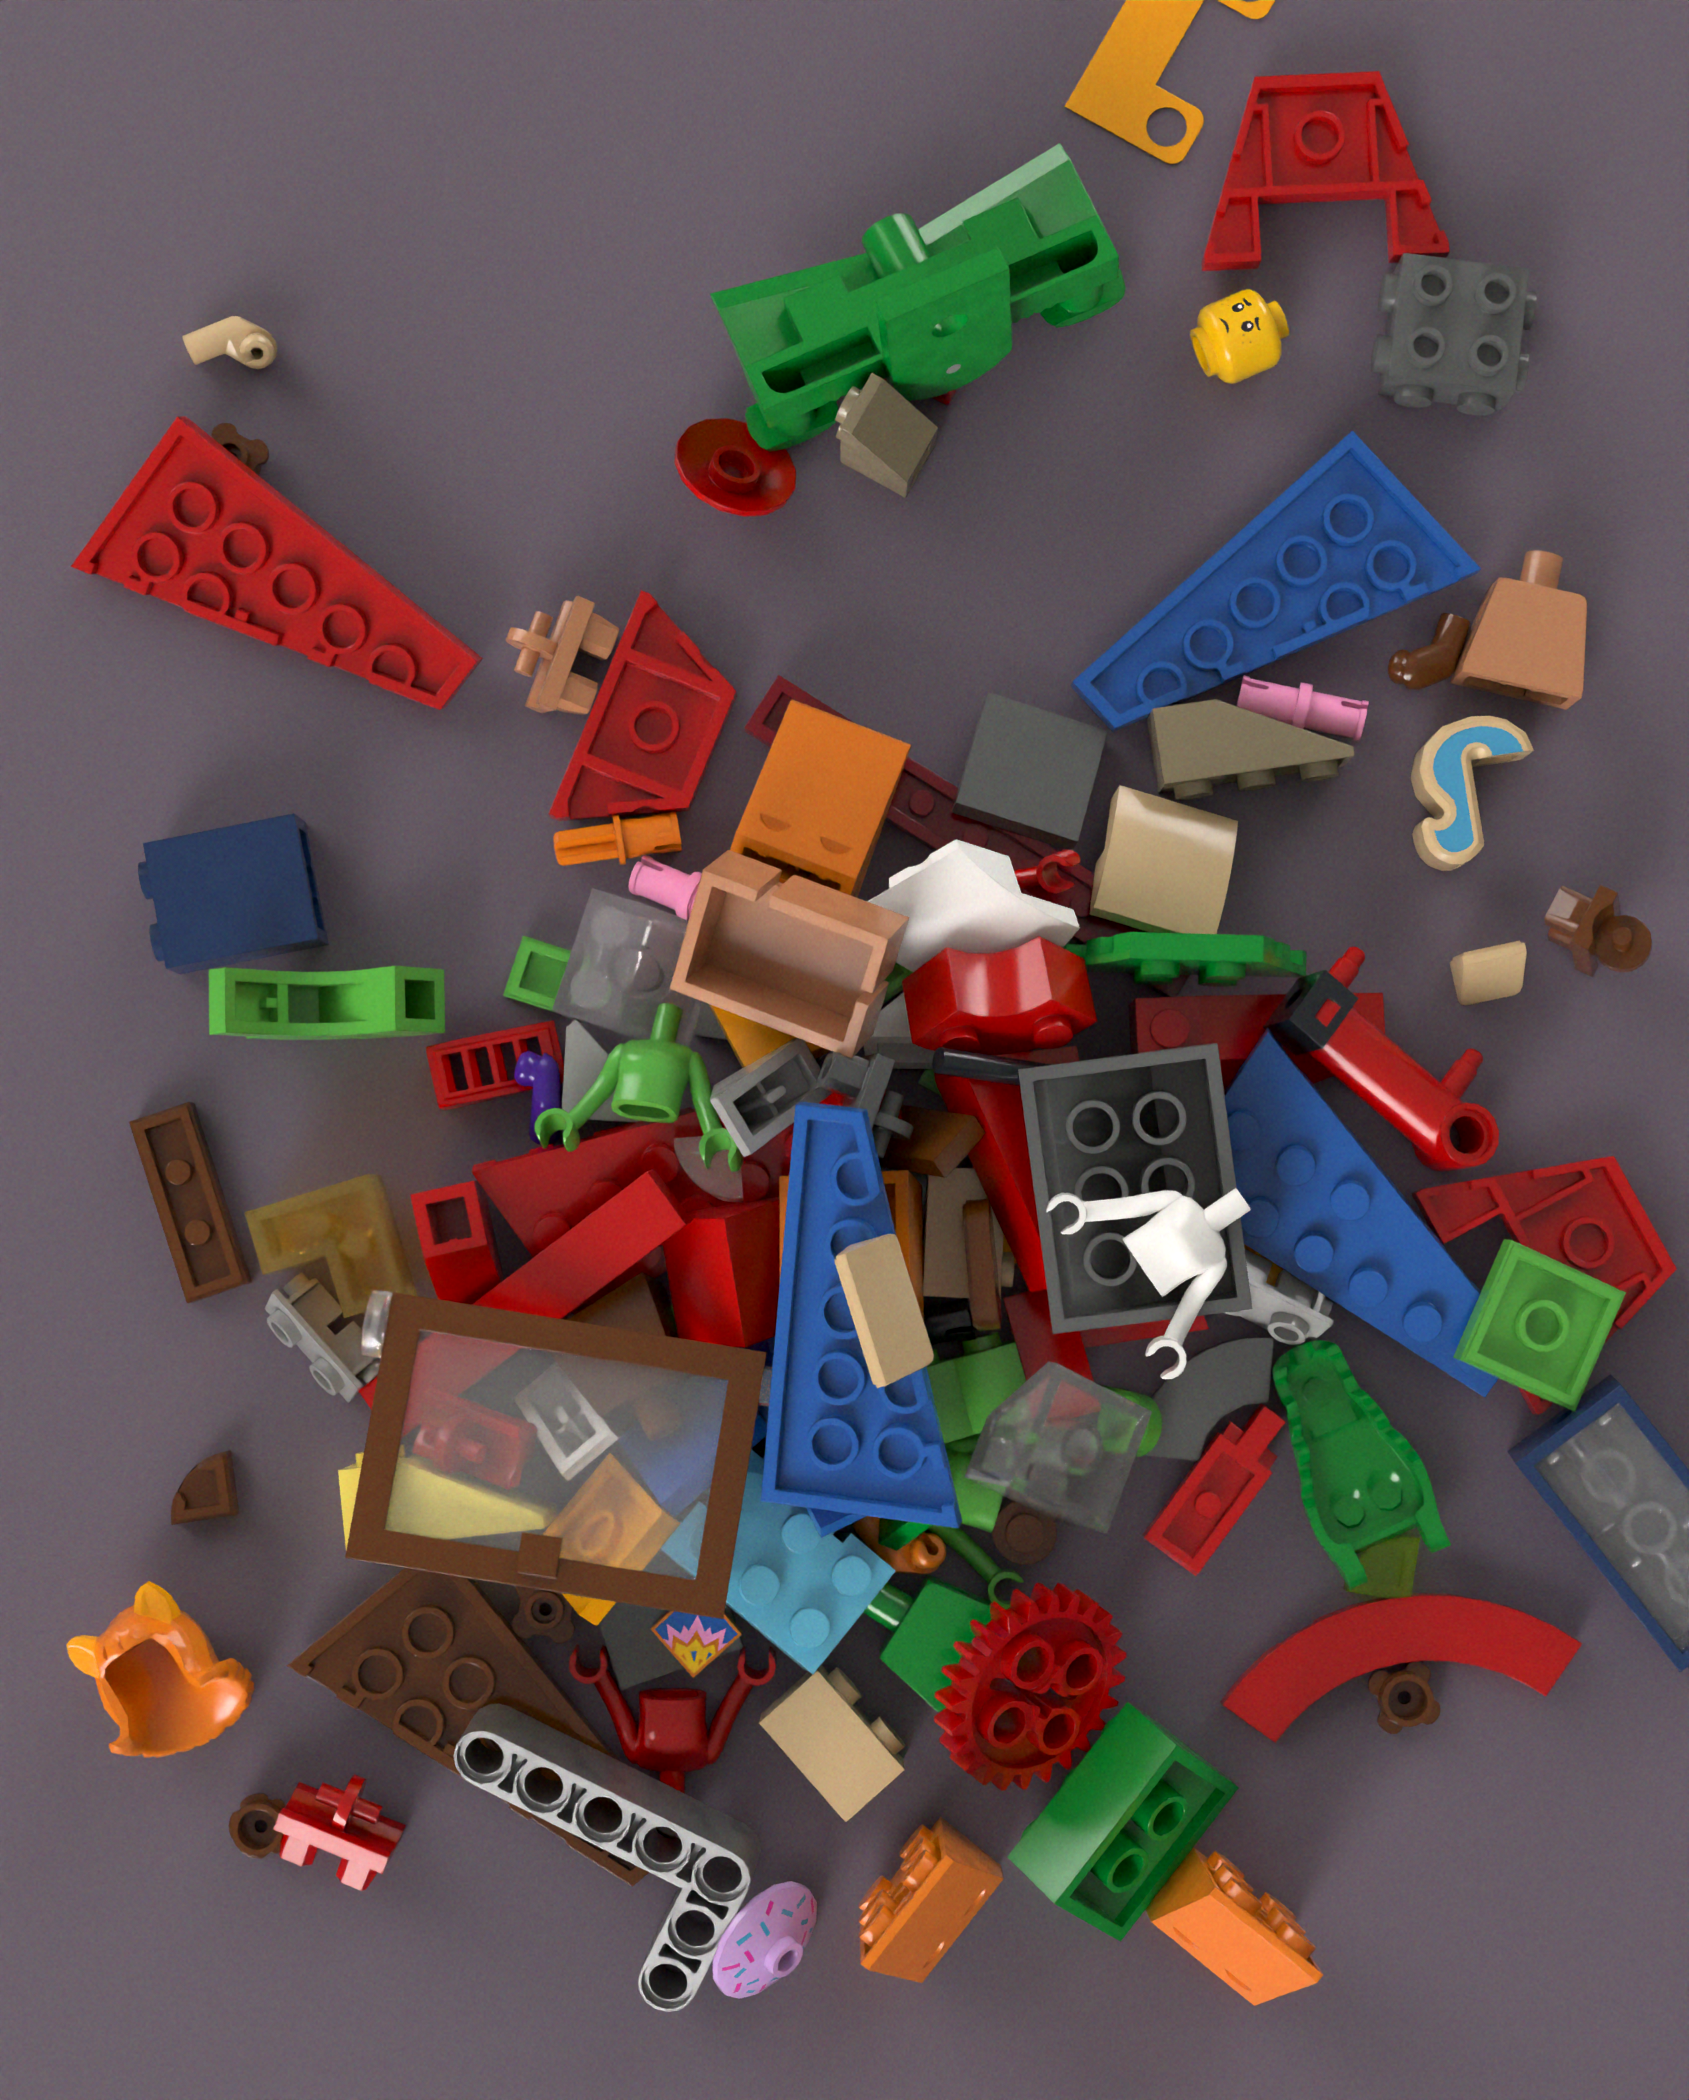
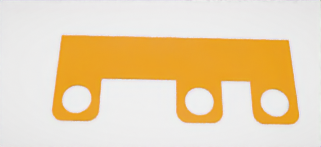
M1126 0L1064 107L1165 163L1176 164L1182 161L1199 134L1204 123V117L1197 107L1162 89L1156 83L1204 0ZM1217 0L1250 19H1260L1266 16L1275 0H1258L1254 2ZM1160 108H1173L1183 115L1187 130L1184 138L1179 143L1166 147L1160 146L1150 139L1146 126L1148 118L1154 111Z

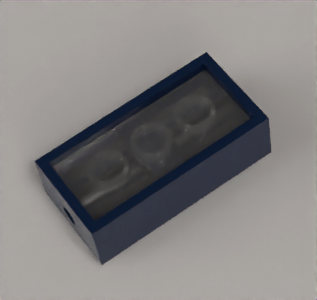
M1610 1374L1581 1396L1575 1412L1563 1409L1507 1452L1678 1671L1682 1672L1689 1667V1470L1624 1387Z

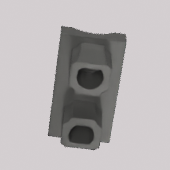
M837 1052L827 1054L818 1077L817 1086L844 1096L845 1099L842 1105L844 1107L867 1109L878 1158H884L891 1137L909 1141L914 1127L898 1119L905 1097L896 1092L886 1090L882 1101L896 1060L878 1053L862 1057L854 1055L852 1059Z

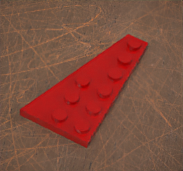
M186 416L176 417L71 565L72 568L90 575L97 574L124 585V588L144 596L151 595L184 608L185 612L273 646L280 645L308 656L309 660L327 667L334 666L368 679L371 684L438 710L447 707L483 659Z
M833 1092L819 1104L842 1106L845 1097ZM692 1106L680 1109L678 1119L672 1123L631 1122L594 1132V1136L580 1139V1144L574 1151L568 1152L564 1144L557 1146L549 1144L545 1149L543 1147L531 1149L528 1154L498 1162L494 1159L475 1164L471 1172L534 1258L645 1172L655 1168L686 1212L780 1196L779 1176H789L794 1122L754 1153L743 1157V1165L736 1172H732L728 1164V1153L730 1150L718 1151L711 1160V1167L706 1169L699 1152V1142L704 1134L696 1111L692 1109ZM901 1109L898 1115V1119L903 1118ZM719 1117L722 1128L727 1129ZM663 1244L572 1311L574 1315L641 1272L655 1279L667 1271Z

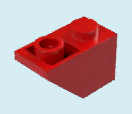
M473 1180L410 1194L423 1259L439 1300L472 1305L504 1280L486 1192L478 1181Z

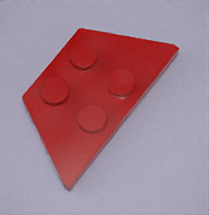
M641 590L548 813L552 819L570 821L609 818L617 814L619 817L660 814L670 811L685 812L691 809L736 700L737 692L724 676L701 654L700 649L684 631L682 632L659 607L658 602L650 593Z

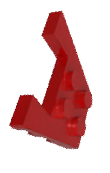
M1380 71L1254 77L1202 258V271L1259 268L1261 263L1258 205L1383 199L1385 200L1389 263H1398L1403 253L1447 258L1450 253L1449 241L1444 229L1439 230L1430 207L1432 200L1424 180H1419L1407 151L1408 140Z
M1614 1156L1423 1188L1411 1193L1430 1229L1442 1244L1499 1215L1513 1241L1626 1292L1605 1343L1618 1329H1622L1677 1270ZM1518 1387L1532 1414L1539 1415L1553 1404Z

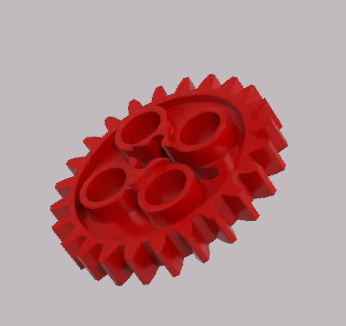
M1039 1582L1035 1584L1029 1598L1020 1590L1015 1589L1012 1591L1010 1608L1004 1609L994 1601L990 1604L992 1619L986 1625L975 1619L970 1622L971 1630L975 1635L971 1643L956 1641L953 1647L962 1657L958 1664L945 1665L941 1669V1672L949 1677L952 1683L950 1686L935 1692V1698L947 1708L934 1716V1722L945 1730L939 1738V1742L951 1752L949 1758L982 1785L986 1786L989 1782H992L1001 1791H1005L1012 1781L1022 1790H1026L1031 1782L1033 1773L1043 1782H1049L1052 1774V1764L1058 1762L1065 1769L1069 1770L1072 1766L1070 1752L1075 1747L1088 1752L1091 1746L1086 1735L1091 1729L1102 1731L1106 1725L1099 1717L1102 1709L1118 1706L1119 1701L1108 1693L1110 1688L1125 1681V1676L1113 1668L1127 1657L1126 1652L1115 1645L1121 1638L1122 1632L1110 1623L1113 1616L1081 1590L1076 1589L1073 1592L1064 1584L1057 1583L1051 1591ZM1005 1679H1008V1680H1010L1012 1683H1014V1686H1012V1685H1011L1009 1682H1007ZM1049 1688H1051L1052 1690H1054V1691H1055L1056 1693H1058V1694H1053V1693L1049 1690Z

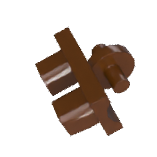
M1563 885L1559 888L1545 915L1544 922L1545 925L1550 927L1548 940L1572 951L1576 970L1593 977L1598 968L1597 957L1601 964L1608 969L1621 973L1634 971L1644 965L1650 957L1652 950L1651 933L1645 923L1636 917L1621 915L1618 892L1600 885L1592 899Z

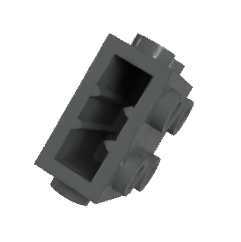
M1403 253L1393 273H1384L1380 286L1378 311L1388 312L1385 335H1376L1371 357V372L1380 373L1378 395L1394 396L1395 403L1406 407H1427L1432 404V401L1457 404L1459 412L1469 415H1490L1495 412V409L1502 410L1515 391H1523L1528 375L1529 354L1520 352L1522 331L1530 330L1536 309V292L1527 291L1530 269Z

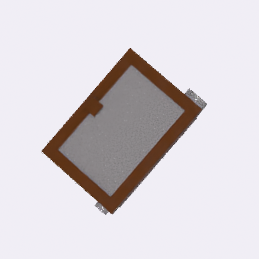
M373 1290L364 1319L361 1351L362 1355L381 1358L345 1558L724 1619L758 1405L769 1407L772 1367L765 1366L767 1352L402 1293Z

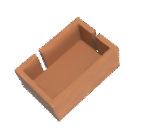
M727 850L703 869L670 989L830 1051L841 1053L852 1059L874 1033L889 982L885 981V979L894 969L910 917L795 874L783 884L779 882L781 869Z

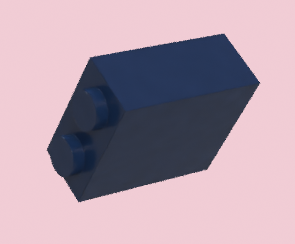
M293 813L143 843L146 861L138 863V876L145 898L147 900L153 899L157 923L150 924V941L156 960L158 962L165 961L166 969L178 974H185L329 945L306 822Z

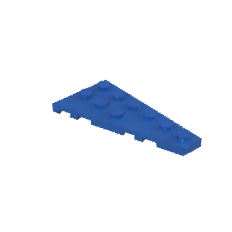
M1352 430L1074 679L1071 687L1112 732H1115L1147 718L1153 708L1180 704L1476 575L1481 568Z

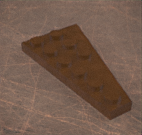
M404 1568L286 1665L305 1678L310 1677L337 1695V1699L355 1710L360 1709L390 1728L395 1736L461 1778L463 1777L455 1767L454 1761L456 1744L477 1711L490 1704H502L512 1707L620 1761L526 1643L513 1632L509 1622L475 1580L471 1578ZM479 1738L481 1743L489 1750L495 1752L502 1751L499 1744L492 1739ZM538 1767L540 1773L547 1779L553 1781L561 1780L560 1776L552 1769ZM596 1797L605 1808L611 1810L621 1809L610 1798ZM501 1799L510 1805L509 1808L527 1820L532 1819L564 1839L566 1845L632 1887L650 1873ZM664 1826L655 1827L658 1833L666 1838H680L671 1828Z

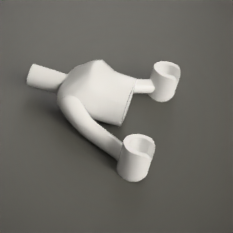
M1235 1188L1205 1209L1192 1198L1182 1196L1177 1191L1168 1190L1097 1201H1082L1078 1196L1071 1193L1055 1195L1049 1201L1046 1212L1051 1211L1063 1201L1074 1203L1079 1210L1077 1220L1073 1224L1066 1226L1060 1232L1061 1234H1073L1079 1231L1085 1222L1136 1218L1158 1212L1146 1224L1122 1239L1162 1297L1184 1281L1196 1276L1185 1291L1164 1336L1154 1338L1148 1344L1145 1352L1147 1357L1163 1346L1174 1348L1178 1352L1177 1362L1172 1367L1164 1370L1160 1377L1162 1379L1178 1377L1186 1366V1353L1182 1347L1185 1337L1205 1300L1218 1284L1227 1268L1225 1258L1226 1247L1220 1231L1251 1210L1242 1195Z

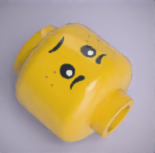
M1250 289L1241 290L1203 307L1197 318V327L1190 331L1193 349L1204 373L1208 377L1216 374L1222 381L1230 384L1242 381L1277 365L1282 355L1281 339L1289 336L1287 320L1277 301L1267 304L1259 293Z

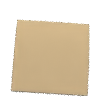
M1119 785L1110 802L1105 849L1095 865L1089 914L1147 932L1217 934L1232 869L1238 821Z

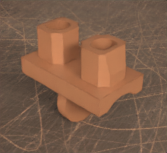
M576 596L573 602L563 601L550 639H547L546 636L553 617L539 611L535 612L528 631L519 628L509 629L506 642L521 650L514 668L515 672L532 677L538 658H542L525 707L540 713L558 710L584 715L590 711L597 692L598 683L570 670L578 651L601 661L607 660L619 633L618 627L600 615L592 613L595 606L594 602L580 596Z

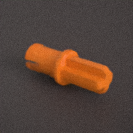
M676 811L621 820L618 814L612 815L613 823L558 831L553 837L556 860L562 866L618 858L620 865H626V859L682 851Z

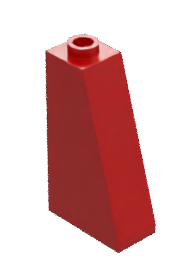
M1077 1046L995 1055L1047 1064L1079 1061ZM934 1072L936 1085L948 1111L975 1116L985 1131L983 1138L968 1153V1156L987 1198L990 1199L991 1207L1029 1291L1047 1290L1020 1086L936 1074Z

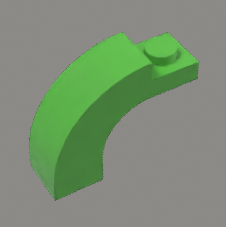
M406 966L331 972H292L226 967L209 969V1035L246 1036V1039L331 1040L391 1038L445 1033L444 969Z

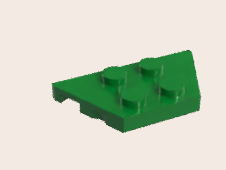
M1127 932L1111 937L1089 939L1086 945L1066 944L1063 947L1084 958L1087 972L1134 973L1133 983L1141 985L1172 984V978L1180 977V975H1198V985L1209 987L1237 986V980L1245 979L1246 976L1291 978L1306 976L1307 951L1290 950L1291 945L1276 942L1274 939L1264 935Z

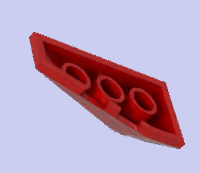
M1383 992L1353 993L1359 998L1353 1007L1385 1034ZM1286 994L1135 998L1128 1005L1131 1054L1217 1043L1223 1088L1225 1090L1265 1032L1263 1026ZM1282 1045L1285 1052L1313 1084L1333 1076L1308 1053L1295 1056Z

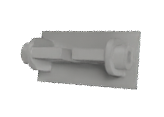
M1245 1249L1252 1309L1225 1312V1314L1240 1316L1268 1330L1269 1334L1276 1340L1290 1345H1301L1315 1341L1332 1326L1333 1320L1328 1318V1315L1332 1309L1333 1300L1284 1269L1278 1274L1275 1286L1266 1283L1272 1262Z
M301 1272L283 1288L289 1298L286 1299L278 1289L272 1292L265 1307V1310L270 1314L267 1318V1323L282 1343L290 1348L297 1345L313 1364L309 1366L310 1372L326 1392L331 1395H336L339 1392L350 1403L363 1385L357 1379L359 1376L367 1384L378 1376L379 1358L382 1355V1351L378 1349L354 1321L334 1335L328 1326L343 1315L344 1309L320 1284L316 1277L309 1280Z

